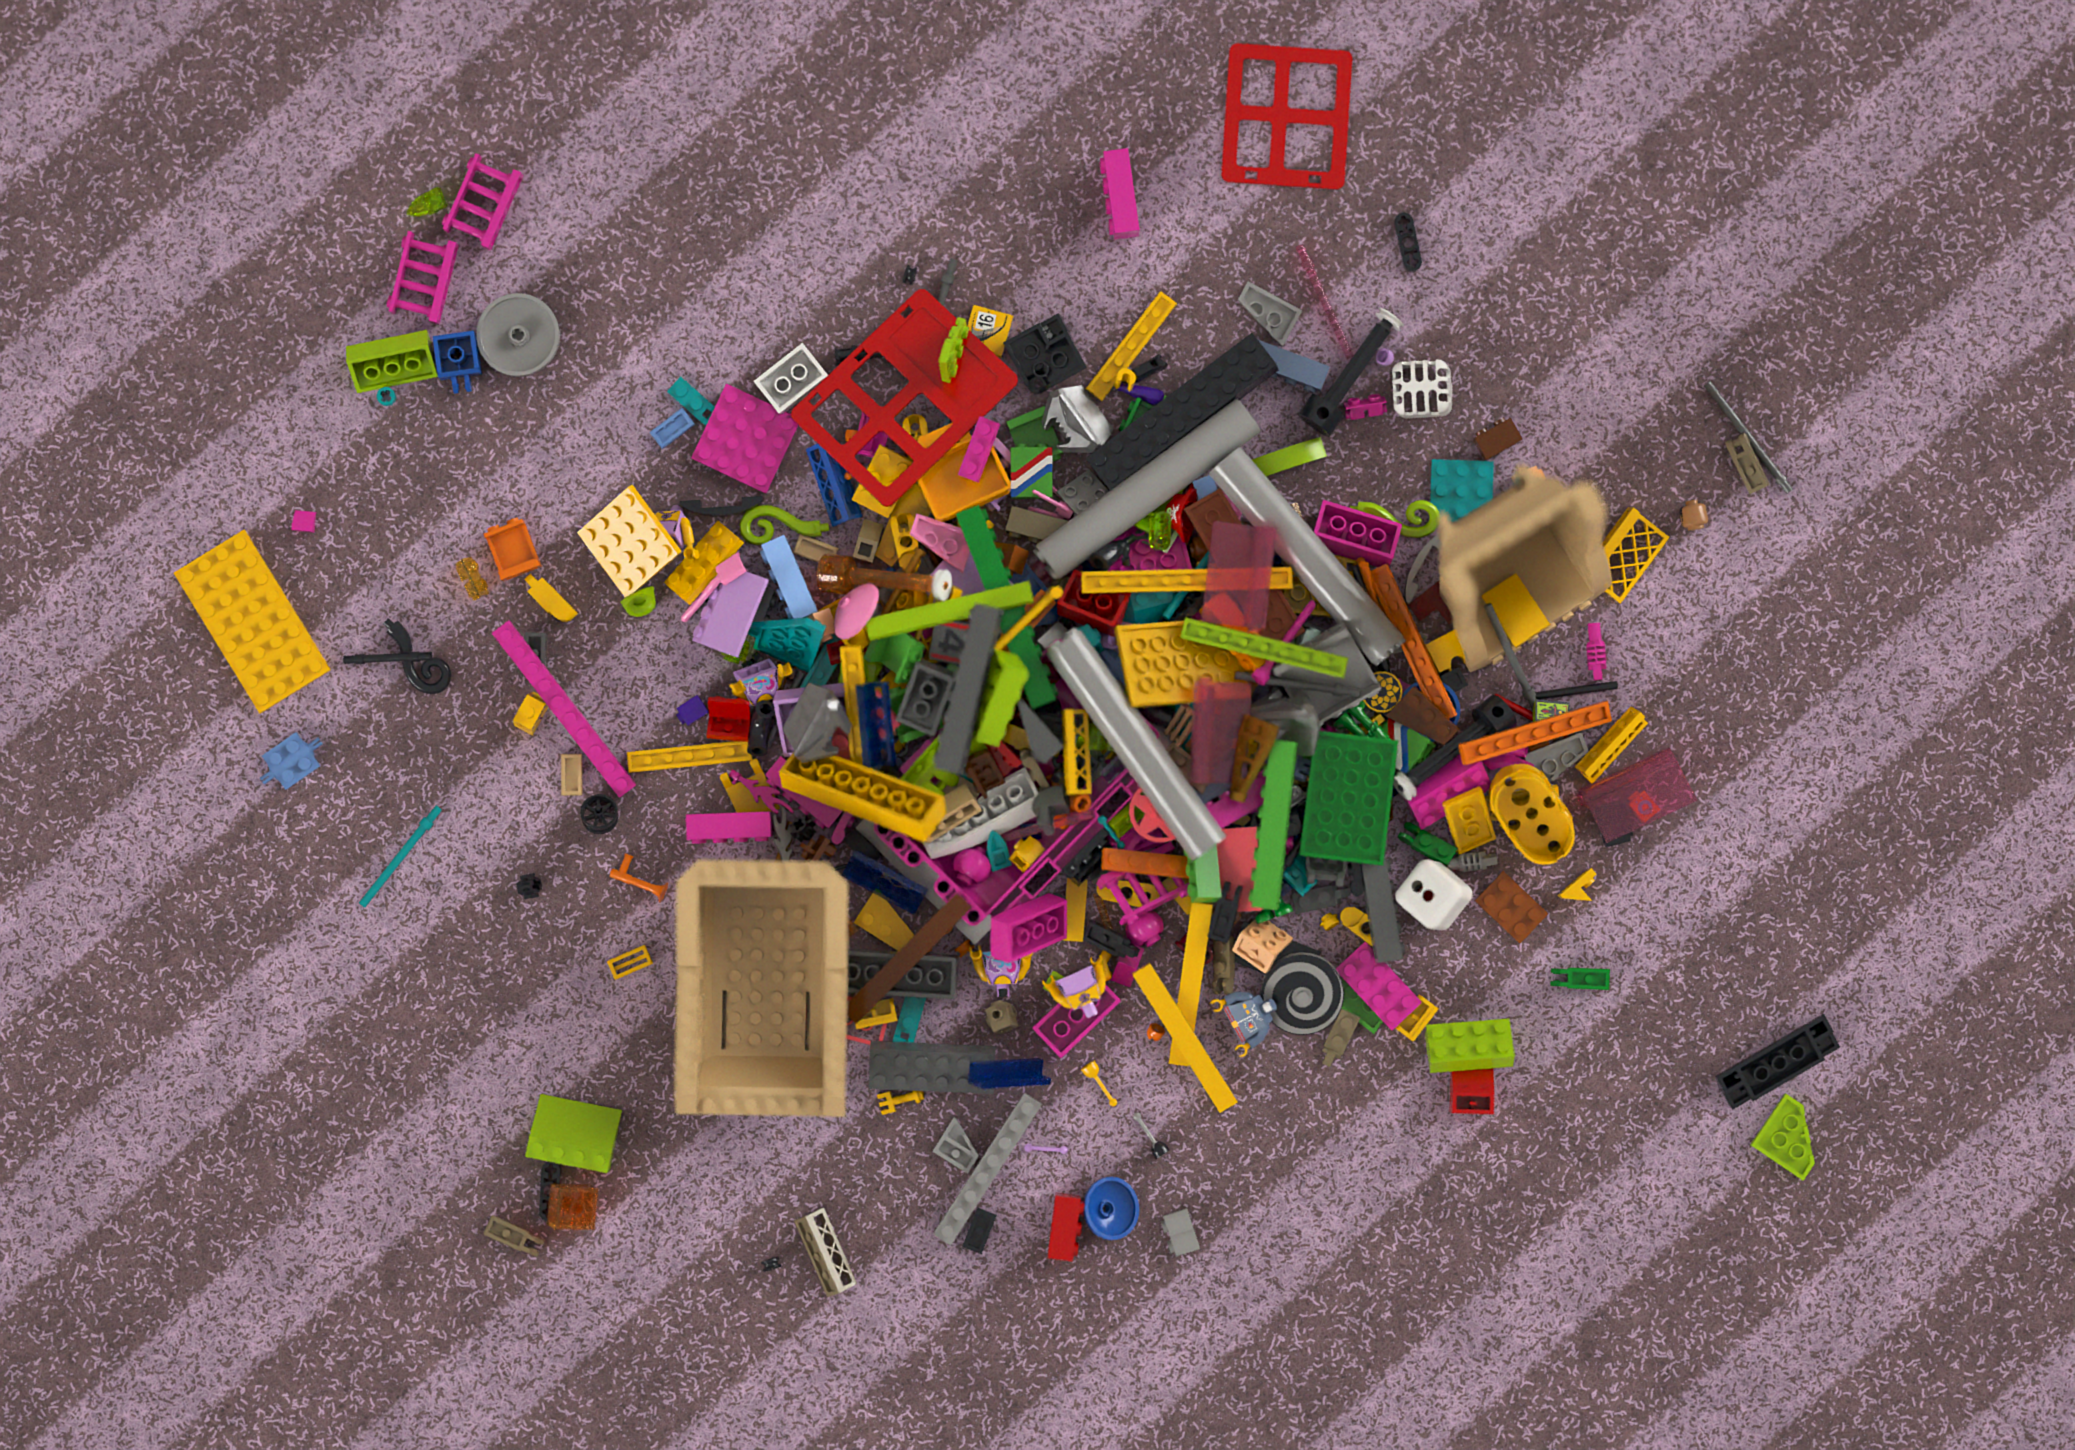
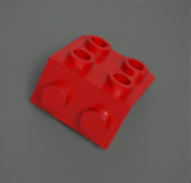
M709 697L707 738L748 742L751 724L750 702L743 698Z

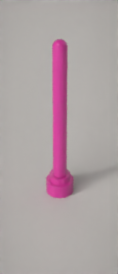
M1314 601L1308 602L1281 641L1287 643L1292 641L1316 607ZM1267 660L1263 667L1260 666L1259 669H1255L1251 677L1259 684L1265 685L1270 679L1269 671L1276 661Z

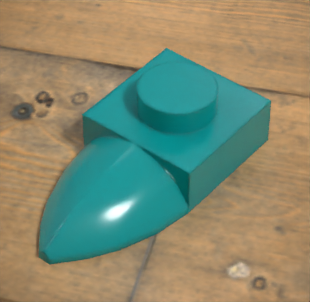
M992 830L985 852L991 864V871L994 872L1012 864L1008 859L1010 856L1004 839Z

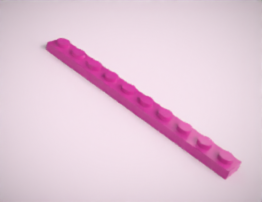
M510 620L493 631L492 635L617 796L620 798L635 787L636 783Z

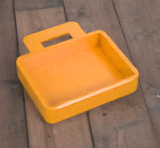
M953 423L919 437L917 442L922 447L929 448ZM969 432L917 481L934 519L944 523L956 518V514L977 505L983 506L1009 494L1011 491L1010 480L993 446L979 483L958 475L972 438Z

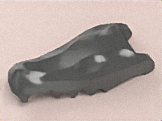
M1306 856L1305 870L1307 882L1314 884L1315 879L1336 881V886L1342 887L1344 885L1347 861Z

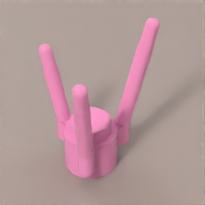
M1052 486V492H1054L1059 498H1061L1056 493V491L1058 490ZM1035 489L1032 490L1033 494L1056 506L1055 511L1058 514L1034 507H1028L1029 511L1059 519H1070L1073 510L1062 500L1057 502Z

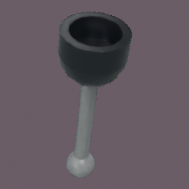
M1138 1112L1134 1113L1133 1119L1139 1122L1153 1143L1151 1151L1155 1159H1158L1168 1152L1169 1148L1165 1143L1156 1141L1142 1121L1141 1114Z

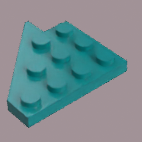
M809 618L752 622L747 634L756 638L753 646L754 649L785 663L789 662L790 665L809 673L815 662L826 626L817 620Z

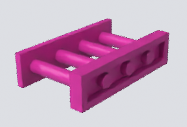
M475 153L474 158L471 157L467 163V174L450 213H446L443 218L442 225H444L443 229L445 232L450 233L451 228L454 227L479 238L481 246L491 251L521 183L523 174L513 169L512 174H505L480 163L482 157ZM476 171L505 182L504 192L497 193L472 182ZM468 189L495 200L498 204L496 210L490 212L464 201ZM460 208L487 219L490 223L488 229L482 231L456 220Z
M408 231L407 236L404 235L401 247L404 249L392 296L389 295L387 300L388 311L391 314H396L397 308L426 314L431 323L440 325L459 245L457 242L449 240L447 245L443 247L414 240L415 234ZM415 248L440 254L444 257L443 263L439 266H433L409 260L411 249ZM410 268L436 274L439 277L438 283L433 287L404 280L406 269ZM405 288L431 294L434 297L433 304L428 307L399 300L401 290Z
M1170 841L1149 853L1170 855L1175 848ZM1110 871L1100 876L1096 882L1100 890L1105 887L1110 889L1125 915L1119 921L1120 925L1125 923L1131 925L1140 919L1139 916L1179 896L1181 898L1188 896L1189 883L1185 884L1182 878L1172 877L1177 889L1167 893L1158 876L1148 875L1160 895L1159 898L1151 902L1136 879V873ZM1123 878L1129 881L1143 905L1132 911L1117 885L1118 881Z

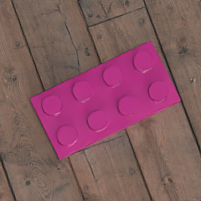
M1365 941L1336 967L1344 981L1391 1031L1422 1003L1385 962L1375 963L1373 949Z

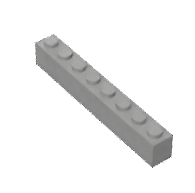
M1023 1093L933 1233L935 1236L951 1246L1042 1103L1027 1093Z

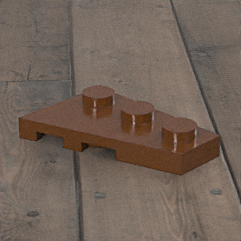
M1416 686L1386 715V717L1443 745L1447 744L1460 730Z

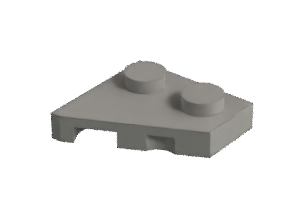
M955 1117L932 1151L967 1174L979 1157Z

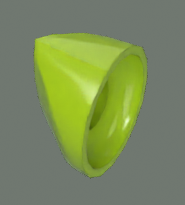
M654 586L639 589L626 596L620 602L629 615L642 617L653 611L656 605Z

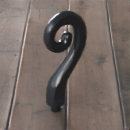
M388 618L383 625L388 628L386 633L398 644L400 653L413 652L411 638L407 630L399 621L394 623ZM433 657L432 660H425L422 663L421 674L425 679L432 677L430 672L432 666H437L441 670L439 681L433 684L424 682L417 675L414 662L402 661L404 673L408 681L418 691L426 694H437L448 687L451 680V670L444 660Z

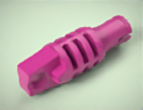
M1601 623L1587 624L1589 642L1586 644L1588 670H1593L1594 681L1603 680L1602 669H1607L1605 643L1601 641Z

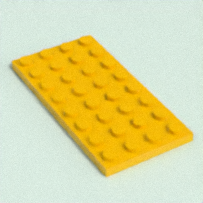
M242 530L174 572L175 577L260 714L331 671L246 530Z

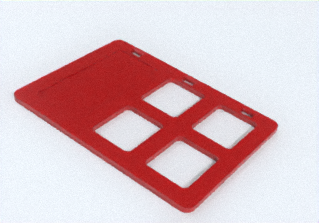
M925 289L917 290L796 405L791 412L794 422L885 507H890L898 501L977 424L980 416H986L1018 384L1017 375L970 330L967 339H963L962 346H964L961 358L957 357L956 365H958L956 376L951 378L950 383L942 381L939 359L946 338L951 339L949 333L952 327H957V324H955L957 318ZM907 307H910L913 311L906 318L900 315ZM864 350L867 355L859 362L855 357ZM875 353H880L909 381L883 407L879 406L851 379V376ZM837 390L841 391L869 418V421L843 445L835 440L811 417V414ZM818 393L821 399L813 406L809 401ZM919 394L927 397L953 422L929 448L922 447L894 420ZM879 432H884L913 460V463L889 486H884L855 459V455Z

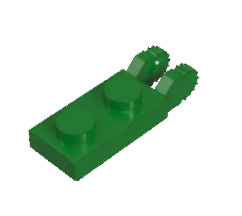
M1406 822L1404 828L1416 835V838L1413 839L1404 832H1400L1397 838L1411 846V849L1448 867L1458 848L1425 830H1420L1415 824Z
M1551 968V973L1567 974V982L1554 980L1550 982V986L1567 987L1570 989L1609 990L1610 969Z

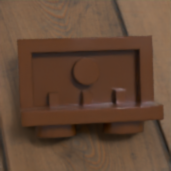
M988 748L968 756L964 771L969 779H973V787L976 793H981L983 798L986 799L988 798L987 791L1006 783L1005 778Z

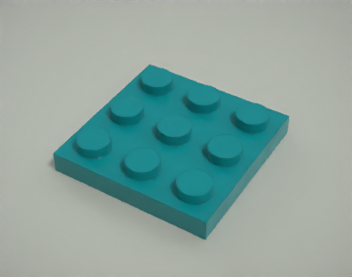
M1432 459L1430 502L1436 506L1439 514L1440 512L1446 513L1450 522H1456L1492 500L1494 461Z

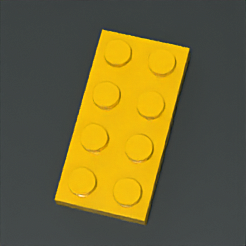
M717 521L694 547L699 552V558H694L691 553V560L684 558L664 583L686 603L691 605L717 575L716 566L734 555L744 542L721 522Z

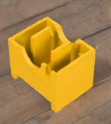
M1455 630L1425 644L1438 673L1446 669L1448 672L1452 671L1451 660L1455 656L1460 657L1463 664H1466L1463 649Z

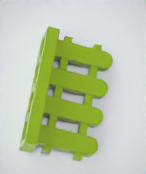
M938 736L900 779L945 796L943 792L946 785L951 787L957 785L959 777L956 773L934 768V755L936 751H939L940 747ZM972 738L968 756L987 747L984 743L975 741ZM933 776L941 780L937 785L930 781Z

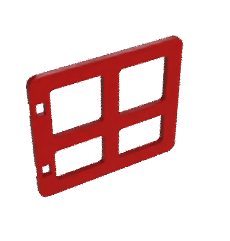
M1233 44L1229 50L1222 179L1230 183L1335 190L1342 188L1345 182L1353 59L1351 53L1346 50ZM1245 59L1271 60L1276 63L1274 99L1271 107L1241 104L1242 71ZM1292 62L1337 66L1334 110L1296 109L1288 106L1290 64ZM1241 120L1266 121L1272 124L1270 161L1267 168L1237 165L1238 132ZM1288 123L1333 127L1331 170L1329 172L1284 168L1286 125ZM1245 171L1257 172V179L1245 178ZM1309 176H1321V183H1309Z

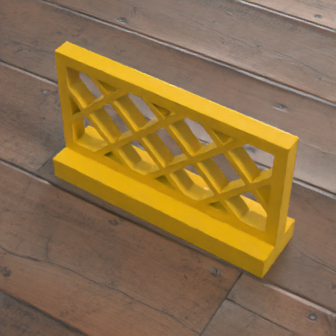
M1634 507L1626 509L1601 543L1609 567L1610 556L1619 553L1620 565L1611 566L1610 569L1621 568L1622 580L1612 581L1609 589L1604 591L1618 603L1624 600L1670 538L1643 517ZM1638 519L1644 523L1645 532L1634 533V524ZM1657 533L1662 537V540L1658 545L1650 546L1649 534ZM1645 535L1647 547L1636 548L1635 536ZM1625 537H1631L1633 549L1622 550L1621 541ZM1647 549V560L1645 562H1638L1637 550ZM1633 551L1634 563L1624 564L1623 552ZM1635 566L1636 575L1633 578L1626 579L1625 567ZM1623 582L1624 591L1620 596H1617L1613 593L1612 584Z

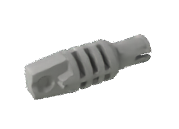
M1485 851L1459 854L1451 860L1447 868L1451 871L1459 870V872L1485 870L1487 866L1498 864L1497 856L1495 853L1486 854Z

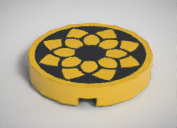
M1375 672L1374 675L1381 686V690L1374 697H1367L1363 701L1370 710L1386 713L1391 711L1401 700L1402 686L1393 674Z

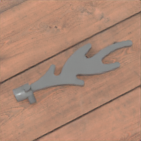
M779 805L781 810L780 823L777 822L776 815H772L773 828L779 841L777 839H772L778 849L781 861H789L792 849L787 851L785 849L792 838L790 833L793 829L790 827L791 824H789L787 830H785L786 811L785 807Z

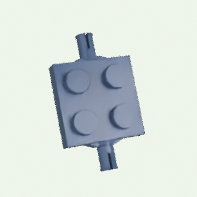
M295 732L262 755L270 771L260 777L261 781L266 784L273 778H276L287 790L320 767L313 751L323 745L322 741L317 737L308 744Z

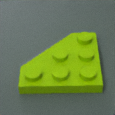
M960 317L957 318L955 323L957 327L953 326L949 333L951 339L946 338L939 359L942 381L950 383L951 378L956 376L958 365H956L957 357L961 358L964 348L962 342L963 339H967L969 332L966 319Z
M1784 1093L1750 1145L1804 1181L1815 1164L1804 1115V1106Z

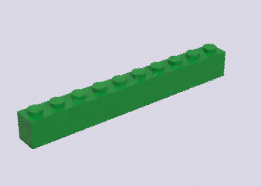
M977 505L957 513V519L985 590L1010 586L1009 579L1012 576L1008 566L1004 568L1001 560L1005 559L1001 548H996L993 542L997 538L993 528L988 529L986 521L989 520L986 510H981L980 506ZM1023 605L1003 610L1004 613L1000 625L1003 635L1026 614ZM1026 625L1007 643L1010 653L1016 654L1028 671V679L1023 686L1031 707L1035 710L1055 702V696L1058 695L1054 683L1050 684L1047 676H1050L1047 664L1042 665L1039 657L1043 656L1039 644L1034 645L1032 637H1035L1032 626Z

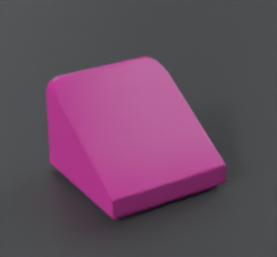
M295 510L291 530L314 533L316 512Z

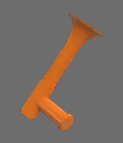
M1359 557L1356 560V564L1360 567L1367 593L1382 612L1385 613L1382 604L1377 599L1368 562H1365L1363 557Z
M625 853L620 869L613 868L610 872V877L654 893L659 898V903H661L667 891L668 882L665 885H654L627 874L633 856Z

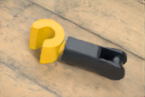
M1158 354L1132 370L1121 369L1117 373L1114 387L1115 389L1120 388L1121 382L1125 381L1128 383L1127 390L1130 392L1135 382L1138 383L1153 374L1163 371L1168 364L1163 362L1161 359L1162 355Z

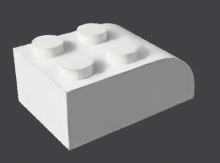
M801 343L754 380V383L777 412L783 414L803 400L828 374L805 345Z

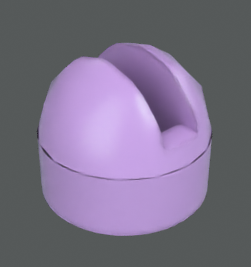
M1386 348L1380 349L1376 354V361L1383 366L1391 365L1394 360V354Z

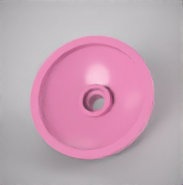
M871 583L860 585L841 598L834 619L836 636L841 639H849L865 626L878 602L879 591L876 586Z

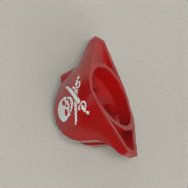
M1190 488L1185 494L1177 493L1174 495L1173 500L1167 504L1164 514L1168 526L1174 529L1181 541L1185 543L1189 542L1194 526L1184 509L1197 502V489Z

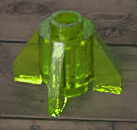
M1094 721L1093 723H1088V750H1105L1106 745V751H1114ZM1079 735L1076 740V747L1081 748L1084 744V738Z

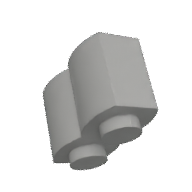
M1187 1208L1163 1215L1164 1220L1160 1222L1164 1233H1169L1171 1240L1167 1241L1171 1253L1175 1252L1176 1256L1200 1249Z

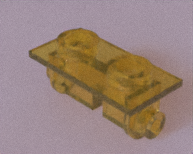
M472 557L460 559L461 561L456 563L457 567L455 569L461 581L469 579V582L464 585L469 598L475 601L480 599L481 596L490 594L487 589V582L478 571L479 566Z

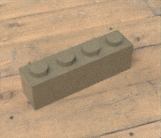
M1012 506L1006 532H1009L1010 537L1021 539V536L1029 538V542L1038 544L1068 521Z

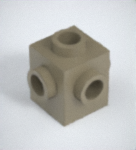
M999 1000L990 1004L991 1007L985 1009L987 1014L985 1017L986 1022L992 1028L993 1033L1001 1035L1019 1027L1015 1017L1017 1012L1012 1004Z

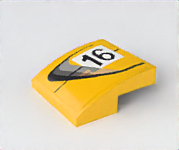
M973 305L967 327L997 357L1002 358L1005 348L1003 342L1007 341L1013 315Z

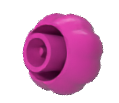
M976 846L975 849L967 848L959 851L953 860L954 871L958 874L956 878L970 886L972 882L979 884L985 881L991 872L990 861L985 855L986 850Z
M1149 911L1139 916L1140 919L1131 925L1127 923L1125 932L1132 944L1136 946H1143L1145 944L1148 948L1161 939L1159 934L1164 930V923L1161 916L1155 911Z

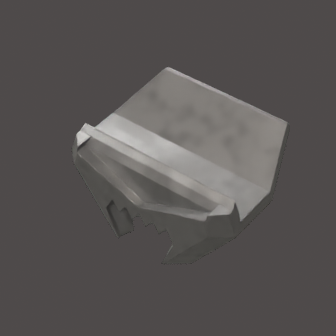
M1082 385L1060 388L1049 393L1041 422L1044 430L1054 426L1062 434L1065 441L1057 444L1056 447L1064 453H1093L1104 445L1114 429Z
M808 683L782 729L794 749V756L802 763L832 757L839 753L838 747L832 746L834 731L839 727L849 735L851 723L832 690Z
M1297 688V696L1292 699L1290 697L1287 699L1285 697L1281 699L1282 693L1277 689L1251 704L1247 709L1248 715L1279 726L1275 739L1298 742L1296 756L1315 754L1321 725L1316 709L1307 693Z

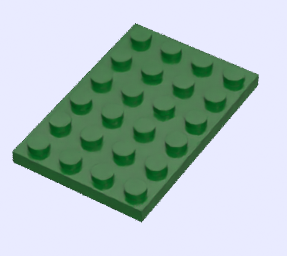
M1320 731L1315 754L1311 756L1300 856L1383 866L1398 740Z

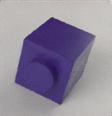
M699 695L694 696L676 708L679 712L676 716L682 725L686 723L687 726H691L709 714V710Z

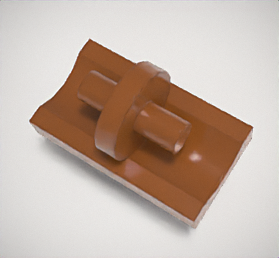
M820 835L817 841L811 839L807 845L804 843L800 844V847L804 849L801 857L805 859L804 862H822L819 859L823 853L832 857L837 850L830 843V840L823 835Z

